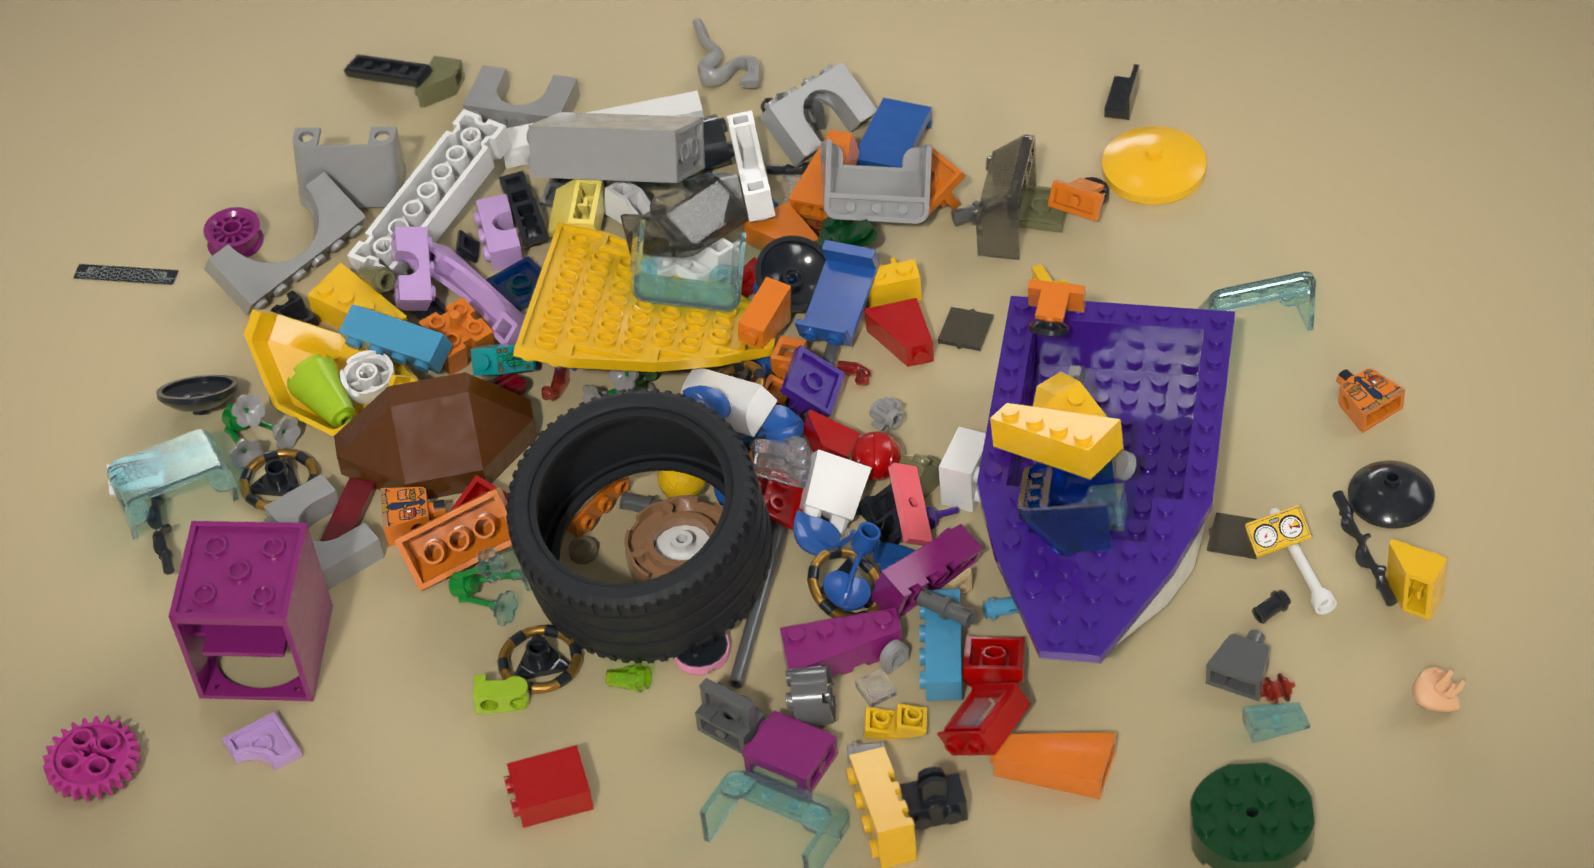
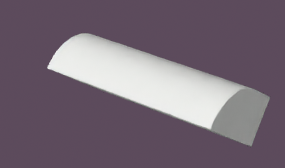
M704 368L692 369L681 389V394H683L684 389L692 386H709L721 391L727 397L731 406V413L725 418V421L729 422L736 432L752 437L756 435L778 401L760 384Z

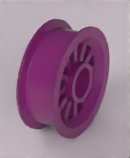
M231 207L218 211L206 221L203 228L204 237L208 241V251L212 256L226 245H230L239 254L249 258L261 248L264 241L259 217L255 212L247 208Z

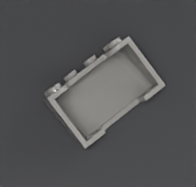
M371 127L367 145H318L321 128H295L293 147L300 203L302 206L308 208L301 198L305 186L323 172L330 177L357 208L386 207L404 185L406 168L397 127ZM381 134L389 135V138L386 140H376V137ZM303 136H313V138L310 141H303Z

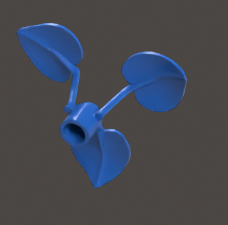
M692 386L683 390L685 398L692 397L698 403L701 401L706 405L707 409L711 407L724 419L730 415V403L721 391L709 386ZM774 405L761 425L763 431L757 432L754 437L747 436L741 440L743 443L764 436L765 445L769 450L785 451L793 447L800 440L804 431V423L789 408L782 405ZM713 487L718 503L723 506L725 496Z
M800 510L797 511L794 518L793 533L795 540L801 549L809 554L816 556L825 549L842 547L851 541L852 550L857 554L850 574L848 575L843 571H832L826 575L823 581V590L826 596L836 606L844 610H859L866 605L870 598L871 589L869 583L864 579L854 577L863 556L873 551V562L879 564V570L882 572L916 551L893 543H880V530L875 524L870 522L861 523L857 531L852 530L850 535L840 541L839 531L828 521L807 515Z

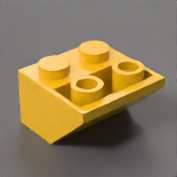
M1391 539L1389 542L1386 578L1390 583L1402 611L1431 620L1444 596L1447 558L1408 543Z

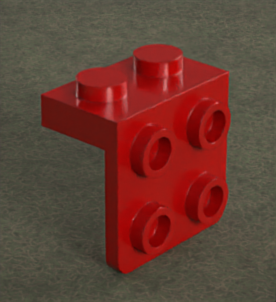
M772 467L763 479L758 478L770 519L793 530L797 511H803L800 509L804 483Z

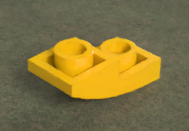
M897 704L895 711L872 707L865 708L863 738L905 739L926 735L927 707Z

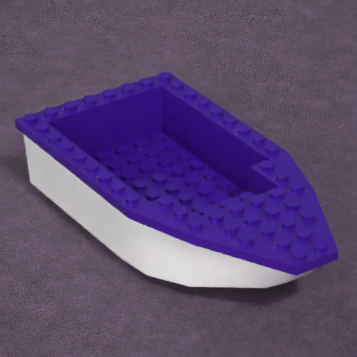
M1011 296L977 479V492L995 562L1039 658L1101 664L1118 643L1167 606L1194 570L1204 524L1213 508L1235 311L1086 301L1084 313L1066 310L1064 321L1060 323L1069 326L1067 335L1044 336L1029 331V323L1040 320L1035 319L1037 307L1029 306L1028 297ZM1070 365L1084 366L1083 386L1108 418L1121 419L1123 449L1135 455L1136 469L1133 475L1125 481L1113 478L1110 473L1105 476L1096 474L1092 479H1088L993 447L990 418L1006 403L1033 407L1036 388L1039 384L1059 372L1068 375Z

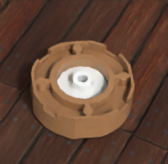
M680 495L650 504L636 515V522L631 530L626 531L624 539L627 564L634 582L646 581L664 575L694 556L714 532L723 506L717 502H714V506L699 502L698 496Z

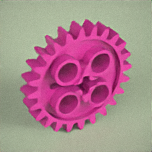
M95 716L92 723H88L87 719L83 718L82 725L80 726L72 722V730L67 731L62 728L61 733L63 736L61 738L52 737L54 745L46 746L48 754L43 756L45 763L43 770L49 785L53 786L56 793L61 791L63 798L71 794L74 801H77L81 795L84 796L86 802H89L91 795H96L97 799L101 800L102 793L105 791L112 796L113 787L116 786L119 789H123L121 781L132 780L130 772H137L138 767L136 763L141 761L139 755L141 749L135 733H131L128 725L122 727L120 720L112 724L110 717H107L103 723L99 721L98 716Z

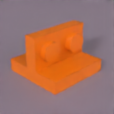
M933 147L931 154L929 215L938 205L942 208L947 205L952 210L957 209L961 205L952 191L966 177L961 170Z

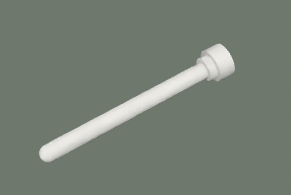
M1272 508L1269 515L1280 512V510ZM1299 544L1287 547L1312 592L1311 604L1315 612L1323 615L1333 611L1337 606V600L1330 590L1321 586Z

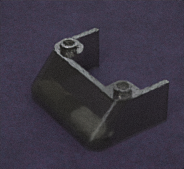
M1023 134L994 150L992 156H987V175L978 210H973L972 226H976L977 256L1020 259L1019 216L1027 185L1037 186L1035 135Z
M708 173L701 176L691 175L682 180L686 199L674 207L657 204L650 207V211L644 215L622 214L620 217L630 255L686 258L700 253L749 220L747 207L719 177Z

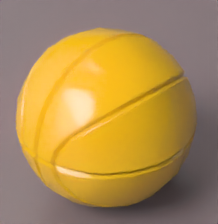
M658 471L657 475L659 487L668 498L680 495L699 496L706 485V481L685 473Z

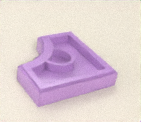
M276 712L222 738L224 746L236 764L247 760H260L269 763L277 770L302 757L301 750Z

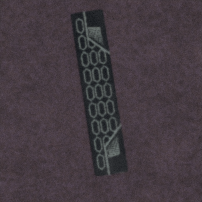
M79 264L73 278L173 285L179 271Z

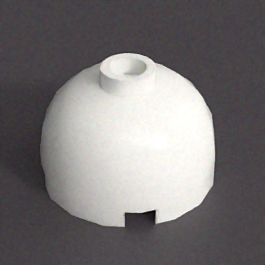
M373 350L363 351L351 356L346 361L347 366L344 370L341 369L340 380L350 399L361 405H368L387 388L391 375H395V368L387 355L377 354Z

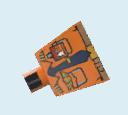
M1367 368L1354 375L1348 369H1345L1338 374L1336 382L1340 385L1339 406L1362 433L1403 409L1405 389L1375 370Z
M426 488L380 489L383 526L388 546L396 545L394 540L399 536L429 522L431 518H436L447 512L445 500L429 502Z

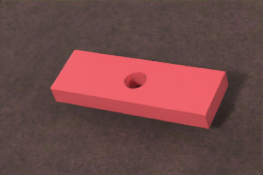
M900 463L891 464L888 469L903 541L906 544L923 546L933 540L917 466Z

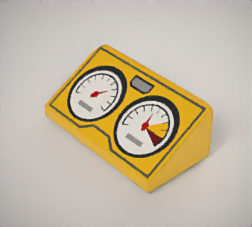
M1299 505L1245 524L1247 537L1257 558L1312 538Z

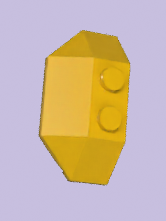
M1062 372L1039 384L1036 388L1033 407L1107 417L1082 383ZM1111 460L1097 473L1098 475L1105 476L1110 473L1109 464Z

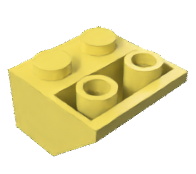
M574 179L556 189L547 231L549 237H553L558 222L601 230L605 199L603 180Z

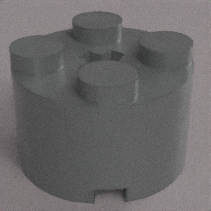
M816 665L786 669L787 685L791 687V692L786 693V704L788 711L793 710L791 711V717L811 726L829 725L836 722V697L832 691L834 682L830 666Z

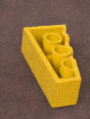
M1006 403L990 418L993 447L1088 479H1092L1123 449L1121 419Z
M880 747L849 755L850 767L845 768L849 786L855 785L856 792H853L856 809H862L864 814L860 816L864 834L870 833L872 839L868 840L872 859L878 858L881 868L917 861L914 822L912 817L909 818L907 804L905 800H902L898 781H895L894 771L885 748Z

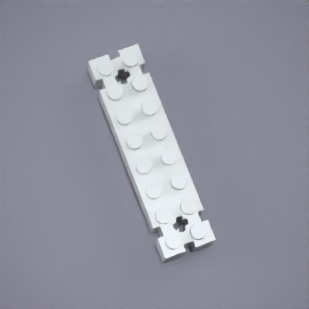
M463 109L452 123L454 127L453 132L446 131L365 232L367 237L365 243L358 241L347 255L353 272L358 276L361 266L370 265L390 268L396 280L398 275H408L406 271L413 269L409 264L392 261L391 236L395 226L427 227L428 237H431L432 242L436 243L494 169L493 160H501L512 146L506 125L491 119L483 123L480 115Z

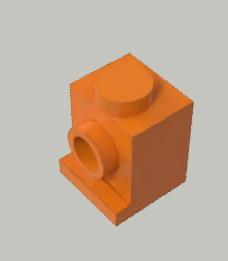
M780 335L770 357L772 373L776 374L780 379H785L794 353L787 351V348L795 350L801 345L807 349L806 340Z

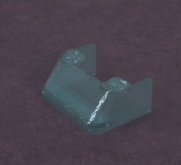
M639 220L633 231L630 262L632 292L637 300L644 303L717 312H731L739 305L746 233L741 232L734 239L732 264H721L714 267L710 272L708 282L657 275L656 261L651 256L642 254L646 220Z
M732 771L726 774L700 810L704 840L709 843L739 799H744L801 823L807 831L815 834L802 854L804 868H823L850 827V814L845 806L761 771Z

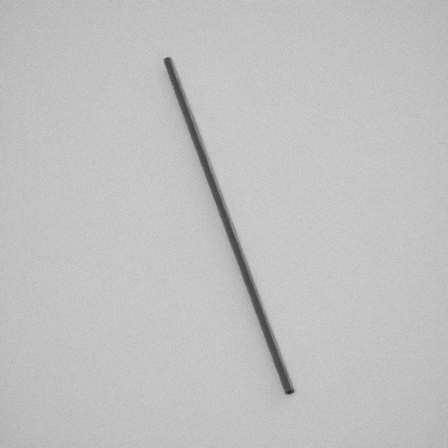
M869 221L871 226L875 227L876 222ZM827 343L823 359L835 366L840 346H833ZM804 432L798 441L789 472L790 477L800 482L802 481L807 458L811 450ZM775 522L772 531L773 555L770 558L771 567L768 570L767 580H763L764 587L762 591H759L758 599L756 602L753 601L751 603L752 608L748 613L730 675L729 685L734 688H741L743 686L788 530L787 527Z

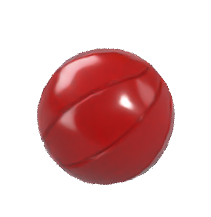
M872 431L862 435L856 441L851 458L856 463L871 467L868 480L881 481L890 477L888 467L893 463L900 462L901 450L898 443L889 434Z

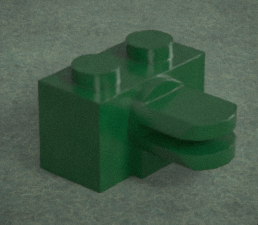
M827 217L823 220L817 244L822 247L824 241L828 240L864 247L874 242L877 237V231L867 219L854 223L851 220H834Z

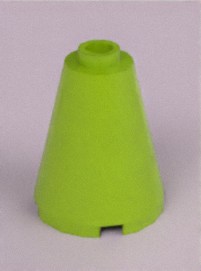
M320 354L313 355L304 359L293 369L295 374L292 379L288 377L287 389L297 400L330 425L338 428L349 423L354 418L355 409L341 383L340 372L335 361L329 355H326L327 357H321Z

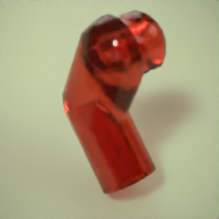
M838 361L837 368L845 372V375L856 376L855 383L857 385H869V377H872V374L868 368L857 362Z

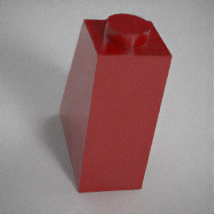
M917 298L864 309L867 332L903 364L911 367L934 362L933 342Z

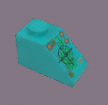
M516 343L490 344L471 349L473 376L499 375L537 369L536 361H525L521 357L513 356Z

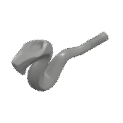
M699 18L693 20L692 24L701 45L710 53L698 64L701 84L706 87L721 86L736 71L744 69L747 71V75L739 78L740 87H759L760 68L757 58L754 56H739L731 59L724 66L716 68L723 57L722 51L719 46L710 41L702 20Z

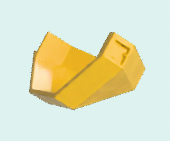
M252 309L244 336L273 407L334 436L346 424L335 428L297 400L287 389L288 377L292 379L295 374L293 369L300 362L313 355L320 354L321 357L329 355L335 361L340 372L341 369L344 370L347 366L346 361L351 356L367 351V349L360 348V350H355L345 344L346 340L337 332L271 311ZM391 360L395 368V375H391L388 386L419 381L406 364L401 365ZM351 399L356 416L367 405H361Z

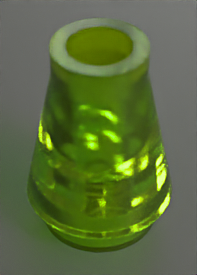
M642 663L608 669L606 672V684L608 687H618L641 693L643 690H648L651 686L652 675L650 667L643 666Z

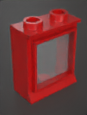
M1016 682L973 684L971 692L947 723L944 731L938 732L937 735L943 742L945 749L952 756L996 755L1031 703Z

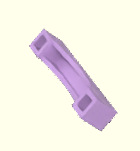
M432 242V251L429 253V261H433L434 264L432 278L441 282L461 298L464 297L486 320L494 333V337L501 344L516 343L525 316L449 246Z

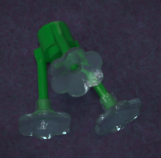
M489 547L485 551L479 552V564L475 568L453 573L449 579V590L452 596L458 597L459 603L469 602L489 607L491 611H494L493 614L497 618V624L505 626L507 622L511 623L515 618V611L518 607L515 593L507 590L505 594L501 593L497 600L493 599L492 601L472 597L478 591L479 583H495L497 580L512 578L513 581L522 580L527 591L532 589L522 568L512 569L511 572L505 573L503 569L504 559L496 553L494 548ZM478 573V574H480V575H482V576H481V577H476V576H472V575Z

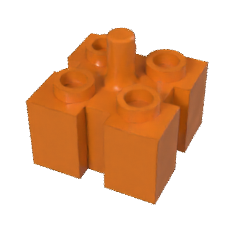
M464 297L445 307V314L439 315L435 312L418 322V325L443 333L453 344L442 366L449 375H453L468 366V359L471 358L472 348L494 344L492 329L482 318L476 320L475 310Z

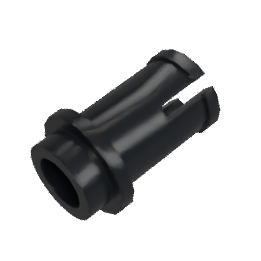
M1283 590L1272 591L1268 599L1252 609L1253 616L1259 623L1265 624L1280 611L1285 612L1288 610V605L1291 604L1290 598Z

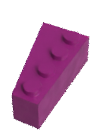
M962 524L953 529L947 528L938 538L924 544L918 550L883 570L873 584L875 588L870 598L881 610L896 607L899 619L917 606L918 596L923 589H941L967 568L978 562L984 548Z
M896 607L780 628L786 669L829 665L832 676L840 672L842 675L853 672L854 667L864 663L871 665L879 662L880 655L888 643L895 639L902 641Z

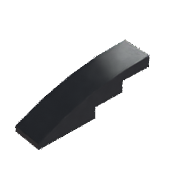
M524 171L499 177V184L503 194L507 195L512 219L523 246L528 247L549 241L537 201L533 197Z

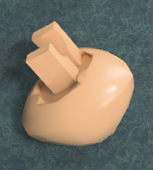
M1433 666L1426 668L1418 675L1412 687V697L1417 705L1427 710L1436 712L1456 711L1460 709L1457 694L1463 689L1466 682L1461 679L1459 683H1453L1451 680L1453 671L1449 669L1447 672H1444L1442 669Z

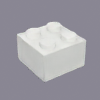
M958 427L939 465L942 505L957 506L961 510L974 512L977 503L980 502L977 492V479L986 433Z

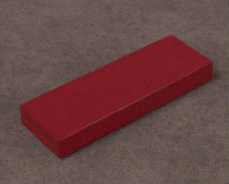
M349 478L321 541L336 539L360 526L377 489L376 482Z

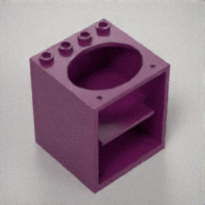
M191 521L168 617L199 699L314 701L333 604L307 523ZM288 642L299 676L287 683L274 687H244L229 681L221 674L218 668L219 656L284 657Z

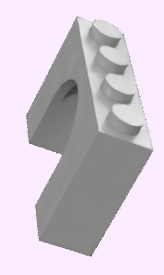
M843 62L835 67L832 64L828 65L819 72L820 76L817 78L813 75L801 83L802 87L796 89L794 86L782 95L784 98L781 100L774 98L764 106L766 110L759 118L795 167L814 156L821 146V141L804 117L803 105L805 101L816 100L831 107L850 133L867 123L877 111Z
M483 65L463 104V108L480 115L483 123L491 119L506 125V128L536 123L559 112L573 113L580 98L578 80L573 77L553 75L541 98L525 105H512L503 101L510 88L506 68Z
M320 474L265 505L267 518L264 521L307 523L308 528H310L314 523L334 512L339 501L336 490ZM366 523L333 540H312L328 590L384 558L380 539Z

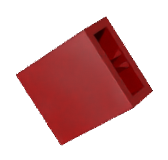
M577 745L506 763L509 773L508 776H504L507 793H514L515 799L510 800L514 818L520 816L523 828L594 809L590 788Z

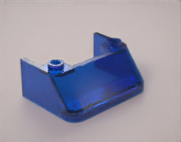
M1111 459L1092 479L1043 463L1025 467L1023 469L1017 505L1019 519L1053 551L1058 552L1061 556H1071L1077 552L1112 550L1108 505L1117 503L1113 460Z

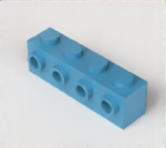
M354 304L351 305L338 332L346 340L345 344L355 350H360V348L367 349V351L373 350L377 354L389 356L391 360L398 364L405 365L406 362L413 364L416 369L428 373L429 370L439 373L453 345L443 333Z
M960 589L930 590L943 597L950 596L956 600V603L961 604ZM919 606L920 620H925V625H919L920 643H925V648H919L920 666H925V671H920L919 673L920 689H926L927 701L962 700V626L951 619L943 620L938 617L937 613Z

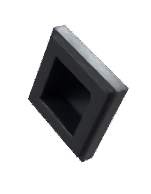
M459 230L456 254L473 263L478 262L480 243L464 231Z

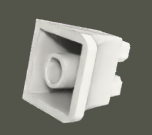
M817 450L807 458L800 509L810 516L829 518V523L837 528L841 536L847 524L854 519L871 467Z

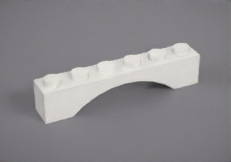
M752 110L728 115L727 120L749 221H764L770 217H775Z
M617 181L605 188L604 214L632 231L640 229L649 239H652L655 235L667 237L671 241V250L677 248L713 270V279L716 281H720L735 272L736 245L718 234L713 236H697L680 230L674 236L667 235L666 228H674L676 226L657 211L641 188L629 181Z

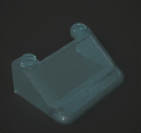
M1302 271L1221 288L1211 293L1197 309L1228 311L1279 300L1283 306H1297L1307 330H1313L1316 279L1311 272Z
M202 429L194 430L115 460L107 469L108 480L133 540L139 538L136 527L144 524L149 517L150 512L146 502L147 499L207 477L210 486L215 491L222 493L229 491L233 501L239 499L234 477L215 440L208 431Z

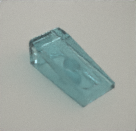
M1299 702L1256 705L1243 708L1242 721L1252 743L1310 728V723Z

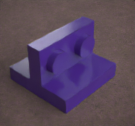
M800 345L794 350L780 390L782 394L789 397L786 407L796 415L806 413L811 409L828 418L831 416L845 372Z

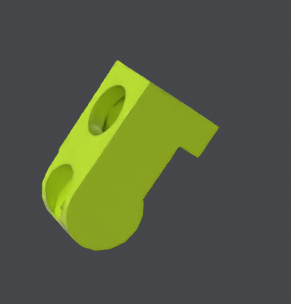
M474 674L473 701L476 714L524 710L530 704L527 681L519 676L509 677L506 680H487L486 674Z

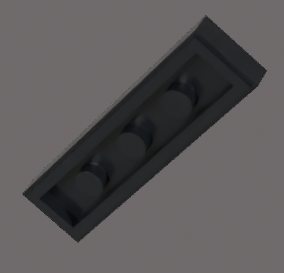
M357 54L344 69L347 77L419 87L433 72L429 64Z

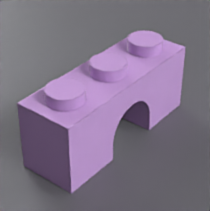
M502 194L476 200L478 211L473 212L476 227H482L477 230L480 243H486V246H482L485 262H491L493 271L523 265L521 247L516 228L513 225L507 195Z
M395 226L391 236L392 261L405 262L414 270V273L411 275H398L394 285L395 307L399 310L427 311L431 301H435V286L431 285L430 277H433L434 264L433 261H429V253L432 251V238L427 235V227Z

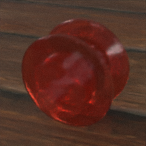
M1281 673L1277 674V680L1273 682L1269 677H1265L1263 691L1259 692L1260 697H1265L1273 706L1278 705L1279 698L1290 702V695H1292V688L1295 687V683L1289 682Z

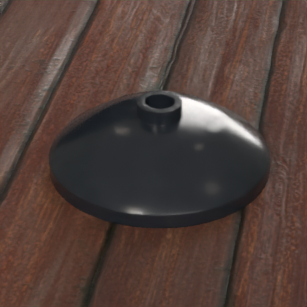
M784 236L771 241L760 252L755 264L754 273L758 289L766 277L790 285L791 312L807 311L826 261L822 247L816 242L801 236ZM792 278L796 283L791 284L787 279Z
M200 375L169 382L158 388L156 395L157 399L168 407L179 411L193 412V415H203L209 413V409L220 406L232 397L238 390L239 385L238 380L232 376Z
M1385 460L1368 464L1353 475L1348 485V501L1355 514L1367 523L1382 528L1397 529L1417 524L1431 512L1434 505L1435 490L1430 478L1419 468L1401 461Z

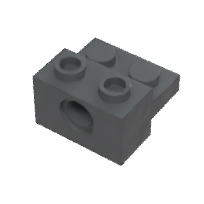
M705 678L699 685L702 705L695 711L697 730L742 754L746 743L752 741L758 733L759 725L765 719V715L749 697L745 695L740 696L729 690L724 684Z

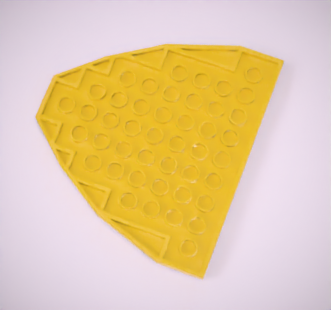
M558 222L515 344L513 356L521 357L525 361L548 363L553 367L661 372L718 367L744 360L769 357L772 355L776 336L763 349L747 345L743 341L738 340V322L751 301L727 285L713 279L701 285L693 286L677 275L657 281L640 271L639 265L640 261L657 256L659 253L653 254L651 249H647L639 244H633L627 239L608 232Z

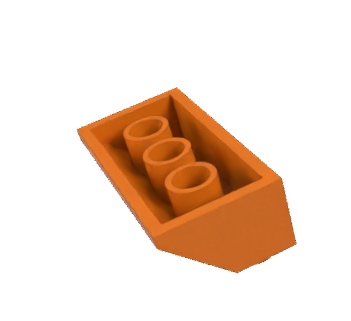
M500 486L394 540L420 591L452 576L454 572H459L512 545L506 521V504L508 501Z

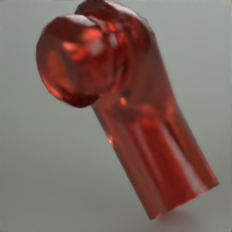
M564 367L560 370L555 368L551 386L542 387L543 400H551L553 402L559 398L567 377V370Z

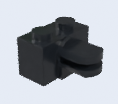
M928 767L918 773L917 781L899 784L902 800H905L907 804L909 818L912 817L915 830H926L930 827L945 824L952 825L968 820L967 801L959 773L946 775L941 767Z

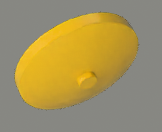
M1146 126L1129 130L1112 140L1102 157V174L1108 187L1120 197L1139 204L1163 205L1182 200L1194 193L1201 186L1206 176L1207 158L1200 143L1189 134L1170 127Z

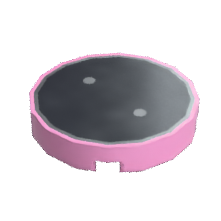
M727 634L721 638L718 636L714 639V643L711 645L707 643L701 650L694 649L691 650L690 654L678 655L679 657L674 658L676 665L682 671L695 675L709 674L708 671L720 669L729 659L731 651Z

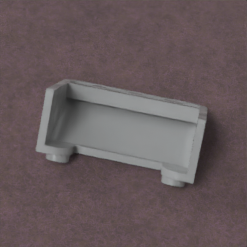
M832 139L824 140L821 142L820 153L824 212L829 218L834 220L862 221L867 219L871 222L909 224L923 222L929 215L932 145L907 150L902 158V168L843 165V152L841 148L832 143Z

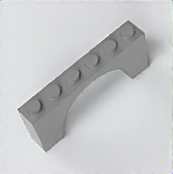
M325 172L308 183L301 194V198L311 212L314 223L313 241L303 253L284 262L264 263L249 259L239 254L230 245H226L208 259L204 270L246 315L251 313L252 309H263L271 296L278 297L287 289L288 283L292 280L294 282L299 281L307 273L306 270L310 266L315 268L325 260L327 253L330 251L335 253L344 245L345 239L349 236L355 238L363 230L362 224L366 216Z

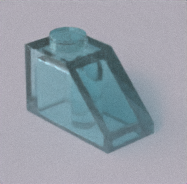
M1124 483L1089 486L1087 497H1083V510L1085 515L1089 514L1092 525L1115 531H1124L1128 513Z

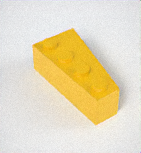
M341 262L307 295L311 311L316 315L317 319L338 329L341 328L352 304L408 322L407 316Z

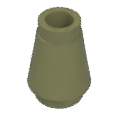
M363 265L358 271V277L379 293L388 292L395 285L396 277L388 267Z

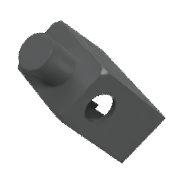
M1250 630L1246 638L1236 634L1229 635L1206 665V684L1260 701L1270 663V647L1263 644L1265 641L1264 634L1258 630Z

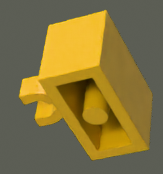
M895 257L890 258V264L881 265L880 261L867 299L869 308L917 298L918 301L922 300L921 278L915 259L896 263Z

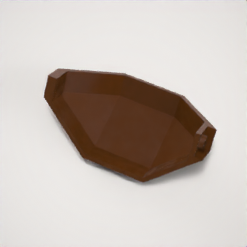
M466 372L388 386L334 435L336 456L342 475L354 479L374 481L378 490L381 488L424 487L426 488L428 499L463 493L476 475L492 484L530 446L532 440L537 438L530 399Z

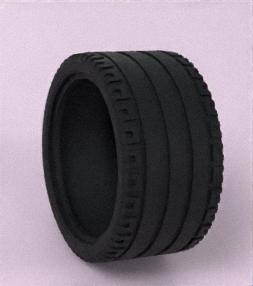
M641 388L640 391L628 389V392L619 390L615 391V394L609 395V393H605L603 397H593L587 403L584 401L579 403V407L575 409L573 407L568 409V413L559 415L557 417L558 420L554 423L550 422L547 425L548 428L545 431L541 430L538 433L539 437L536 440H532L529 450L526 449L523 453L524 458L517 463L518 470L513 472V481L509 484L510 492L507 493L506 521L514 553L538 604L552 625L569 640L574 639L575 644L580 646L581 649H586L590 654L597 653L601 658L608 657L611 661L619 659L623 663L634 661L635 664H641L642 661H647L648 664L654 663V660L665 662L667 658L673 657L674 659L684 653L686 655L690 654L691 650H701L707 643L710 645L714 643V639L718 636L721 638L726 635L725 631L728 629L732 630L735 627L736 621H741L744 618V613L750 611L752 608L751 603L753 601L756 602L759 591H762L764 587L763 580H767L768 570L771 567L770 558L773 555V537L770 515L751 457L738 433L732 428L730 423L726 422L724 417L720 414L718 415L711 407L707 409L704 403L701 401L698 403L692 397L685 398L681 393L675 395L668 390H665V392H660L659 389L648 391L647 388ZM648 471L685 473L706 481L725 496L719 522L708 541L688 561L664 575L635 583H605L583 577L560 563V550L564 535L578 510L602 488L626 476Z

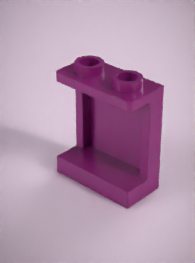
M773 710L768 719H764L761 722L758 733L753 740L746 743L742 756L744 758L745 770L752 772L756 766H759L797 783L798 794L809 798L837 757L838 747L835 735Z

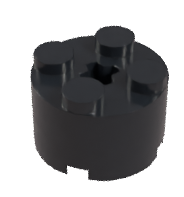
M716 114L703 117L705 168L699 172L730 164V158L735 157L733 145L731 142L727 143L725 132H728L724 117L718 118Z

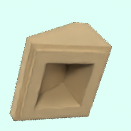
M967 568L940 590L960 589L962 598L973 589L972 570Z

